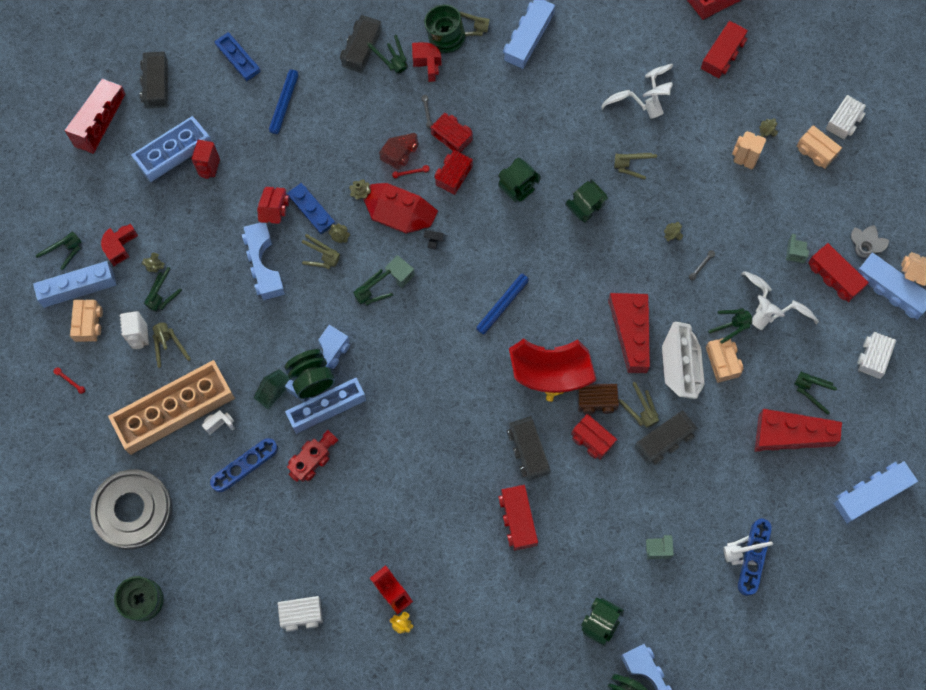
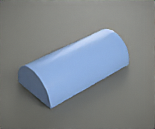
M191 116L134 152L131 156L151 183L192 157L197 140L212 142V140L197 120Z

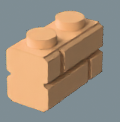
M814 125L801 137L796 146L801 154L808 155L813 159L815 165L822 166L824 169L839 155L842 149L841 146Z
M748 131L745 132L743 137L739 136L732 153L735 156L734 163L744 164V167L753 169L764 147L766 138L759 135L755 136L754 133Z
M911 252L909 256L903 258L901 271L904 272L905 279L913 282L916 280V283L925 286L926 257H920V255Z
M96 300L73 301L70 337L75 342L97 341V336L101 335L99 317H102L103 310Z
M722 339L710 341L705 347L717 383L738 378L743 371L742 361L738 360L736 356V343L732 342L731 339L723 344L720 343Z

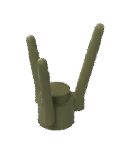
M460 12L461 17L475 21L474 29H477V31L465 32L466 36H482L483 32H488L490 19Z
M616 153L614 168H619L618 173H626L637 178L646 179V176L627 170L625 167H629L630 159L657 158V155L652 153Z
M305 234L306 238L318 246L302 240V243L323 253L321 260L324 263L303 261L302 264L330 269L331 266L336 267L340 253L310 235Z
M158 323L153 326L154 335L152 337L155 344L158 368L161 367L159 342L162 343L164 350H167L166 341L170 339L169 336L174 340L188 361L191 360L175 336L173 329L168 328L167 323Z
M633 382L635 391L645 409L640 413L641 418L622 399H619V403L637 420L640 426L645 425L646 428H649L660 421L658 419L659 416L649 391L646 390L645 394L650 408L636 382Z

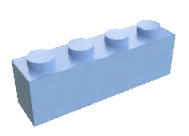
M534 0L533 3H529L526 15L521 17L518 29L513 31L510 43H507L503 49L504 61L524 69L555 12V5L545 0Z
M872 252L858 269V272L869 282L868 285L873 288L876 294L885 296L893 306H899L905 311L907 316L918 320L926 311V290L915 282L905 279L904 274Z
M107 261L33 283L37 301L43 308L117 285L113 269Z
M354 378L285 411L295 433L298 434L366 401V397L357 378Z
M905 461L897 464V462L892 463L886 467L887 471L881 474L879 471L870 476L871 481L866 484L864 481H861L853 486L854 491L848 493L846 490L836 496L838 500L833 504L847 524L918 482Z

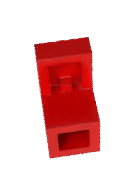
M427 42L412 43L413 67L427 66L428 82H436L435 75H439L438 66H442L439 49Z
M131 223L127 226H122L115 233L109 228L102 237V250L113 267L129 258L122 245L138 236Z
M386 565L370 577L376 589L397 615L413 602Z

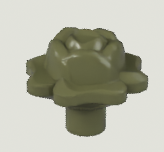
M775 118L762 121L761 126H759L761 137H767L768 135L775 137L778 134V131L775 129L777 126Z
M364 179L354 181L353 185L349 187L351 190L350 196L355 197L356 200L367 198V194L371 193L369 189L370 184L368 182L365 183Z
M680 222L668 224L666 229H664V238L668 242L675 238L678 241L683 238V234L680 233L682 228Z
M340 223L331 225L329 234L335 242L347 243L350 236L345 225Z
M151 253L150 258H144L142 261V265L146 266L147 271L155 273L159 269H163L165 263L158 259L159 254Z

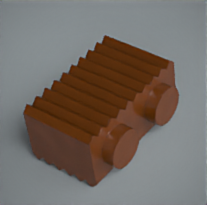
M590 384L577 389L578 412L583 411V414H594L595 411H602L604 414H611L617 411L619 407L617 384Z

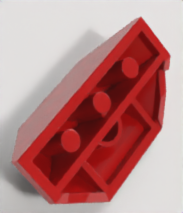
M388 183L371 184L369 187L371 193L367 194V198L363 199L373 221L405 234L430 228L438 213V210L421 196Z

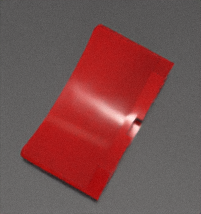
M522 339L509 348L515 380L530 389L541 392L560 393L577 390L596 381L589 350L578 339L567 345L554 347V350H545L544 347L534 345L526 339Z

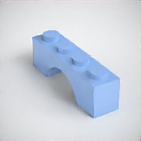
M260 222L245 226V234H242L244 244L249 247L246 253L249 262L252 261L253 267L250 268L253 279L257 278L258 284H255L257 295H261L263 300L285 295L279 272L269 270L261 263L264 251L272 245L267 224Z
M328 325L318 339L323 349L324 358L327 361L325 367L334 369L339 362V356L342 353L345 354L350 347L348 336ZM289 380L285 388L287 392L297 397L292 385L294 381ZM315 396L310 397V398L300 399V400L303 401V402H305V401H308V400L314 398Z
M645 644L620 656L629 675H638L646 678L652 683L655 690H672L669 685H665L662 679L664 674L659 666L656 667L653 661L655 657L650 647L646 648Z

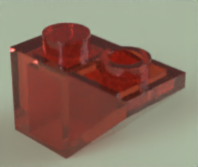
M410 133L389 138L379 152L380 160L397 170L401 166H405L409 160V154L415 152L419 145L417 134Z

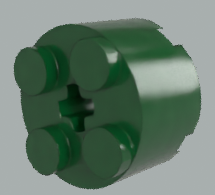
M518 157L513 161L512 165L499 173L498 177L500 180L498 186L514 202H517L516 200L521 202L534 192L535 188L533 186L535 183L539 184L541 176L526 161Z
M591 179L590 182H585L573 193L574 199L572 201L568 199L565 206L580 221L586 223L592 217L595 209L599 211L605 206L608 197Z
M596 598L591 607L593 609L591 615H586L581 624V631H583V635L606 647L607 641L611 640L620 624L618 621L619 616L623 617L625 610L604 598Z

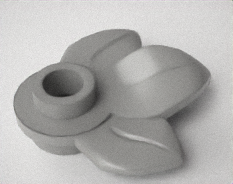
M875 225L866 228L863 232L858 228H854L851 233V239L856 245L855 251L862 258H868L872 252H883L889 244L888 239L878 238ZM862 247H866L868 251H863Z

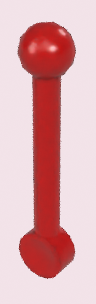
M424 165L419 169L399 173L395 171L392 173V177L397 179L403 175L418 172L427 173L430 168L428 165Z
M60 368L54 369V374L60 375L78 389V393L83 394L85 392L83 386H79L63 374Z

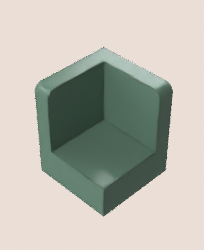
M791 234L788 240L786 260L805 263L809 255L807 242L795 240L796 234Z
M398 255L385 267L386 271L391 270L390 274L396 279L397 285L401 288L415 276L414 268Z
M664 535L663 538L647 539V559H671L674 556L672 535Z

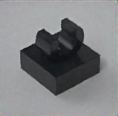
M425 230L424 238L429 239L428 248L436 249L438 241L444 242L445 234Z

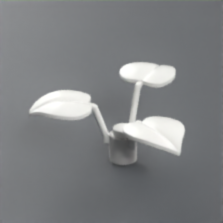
M673 63L655 68L645 75L646 78L651 77L653 85L652 90L643 94V97L652 95L651 98L645 101V105L633 92L625 90L610 96L603 103L602 110L608 104L632 96L641 105L643 110L647 109L650 119L662 115L664 112L658 95H670L673 83L669 82L656 87L655 78L657 75L671 69Z
M742 272L741 275H746L750 281L763 290V296L758 295L760 304L756 309L757 313L752 318V324L758 329L763 330L768 322L772 323L779 316L784 317V313L791 308L797 309L802 314L812 318L816 325L819 323L811 310L797 301L793 300L792 304L780 310L766 299L768 291H772L771 287L762 278L749 272Z

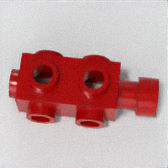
M326 430L319 442L314 438L312 441L308 440L302 446V451L288 461L289 465L287 468L290 471L288 475L296 482L298 480L302 482L307 480L309 482L316 475L314 470L319 465L323 467L330 458L328 456L330 453L327 449L339 441L329 430ZM313 449H317V450H318L317 454H315V455H312V454H311V452L313 451ZM300 463L304 464L302 469H297Z

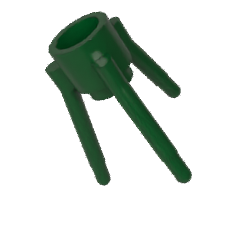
M394 35V39L400 55H396L391 44L387 43L393 56L390 60L391 63L371 43H367L371 50L389 67L390 71L394 70L396 74H400L408 68L407 59L404 56L397 35Z
M72 231L62 240L36 254V257L46 255L59 246L64 245L68 251L70 249L73 250L60 267L61 270H64L73 256L81 249L78 245L82 242Z
M167 267L164 273L159 272L149 295L143 303L155 312L158 308L163 310L171 300L182 292V289H178L164 302H162L163 298L157 294L170 271V267Z
M380 269L353 292L360 305L365 303L368 306L373 302L393 296V293H388L370 299L372 293L369 290L390 274L391 270H387L380 275L383 272Z
M744 308L738 310H719L718 314H735L732 317V322L710 329L708 333L731 326L738 327L737 330L720 341L723 344L743 330L750 328L752 316L749 311H744Z
M801 371L794 383L798 387L797 391L829 415L830 412L806 392L805 388L809 390L812 383L836 391L837 388L833 386V382Z

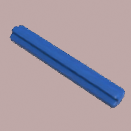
M290 69L287 74L269 127L270 133L278 134L298 78V71Z
M524 274L518 276L478 324L476 330L484 335L528 283L527 276Z

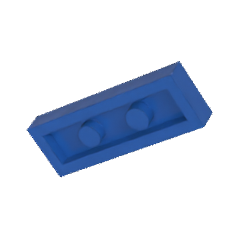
M229 32L214 41L215 46L246 82L261 72L257 64Z
M302 183L287 193L292 202L320 234L331 228L332 224L335 225V221Z

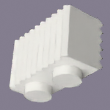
M847 95L829 121L826 130L844 140L847 135L852 136L857 128L855 123H860L866 114L863 112L866 105Z
M138 311L120 314L121 335L133 349H142L144 345H149L147 323Z
M874 332L870 337L867 336L863 347L866 348L865 352L860 354L857 364L860 365L858 371L881 379L885 375L896 340Z
M319 596L278 602L280 627L282 629L286 628L287 632L298 630V626L306 625V628L319 627L318 623H323Z

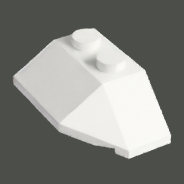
M673 322L662 345L665 384L679 397L697 399L704 386L701 347L692 332L690 324Z

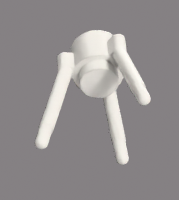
M749 536L738 541L727 543V546L723 547L726 562H731L732 565L743 564V560H739V558H743L742 552L771 546L773 542L760 543L743 548L738 546L748 541ZM753 561L748 562V565H757Z

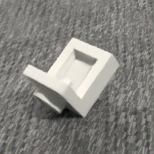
M220 410L214 415H209L202 424V427L209 435L224 423L232 431L235 429L232 424L234 422L232 417L228 413L223 414Z

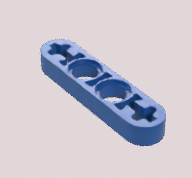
M266 438L213 475L210 480L211 487L216 492L226 491L273 457L278 450L276 442L273 439ZM267 443L268 445L273 444L271 452L268 450L264 451ZM259 449L261 452L264 451L262 454L265 457L261 458L257 450ZM250 455L258 457L255 464L247 463V458ZM235 466L241 467V474L238 476L231 475V470ZM227 472L228 476L232 480L229 482V480L226 479L223 481L222 487H220L219 485L215 487V485L217 484L216 480L225 479L226 476L224 474Z
M761 518L752 524L747 546H752L753 542H769L771 524L768 520ZM763 524V528L766 530L761 533L760 538H757L760 532L757 526ZM767 547L762 548L760 553H756L754 550L745 552L738 581V589L741 594L749 596L758 590ZM749 561L757 564L756 572H751L748 569ZM749 576H755V578L750 579L749 583L753 587L747 591V587L744 584L748 582Z

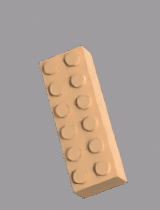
M212 360L108 417L124 449L132 455L234 400L235 397L217 364Z

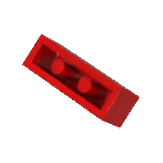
M729 20L703 59L700 69L717 78H720L722 74L726 75L731 66L729 64L730 61L736 60L739 54L738 49L740 47L743 48L748 40L746 38L748 30Z
M829 243L815 253L808 262L810 269L814 273H818L823 278L824 283L829 287L832 286L837 291V295L848 303L869 283Z
M525 484L501 489V496H498L500 508L504 507L506 515L502 516L504 526L509 527L510 534L507 535L509 547L513 546L514 551L538 546Z

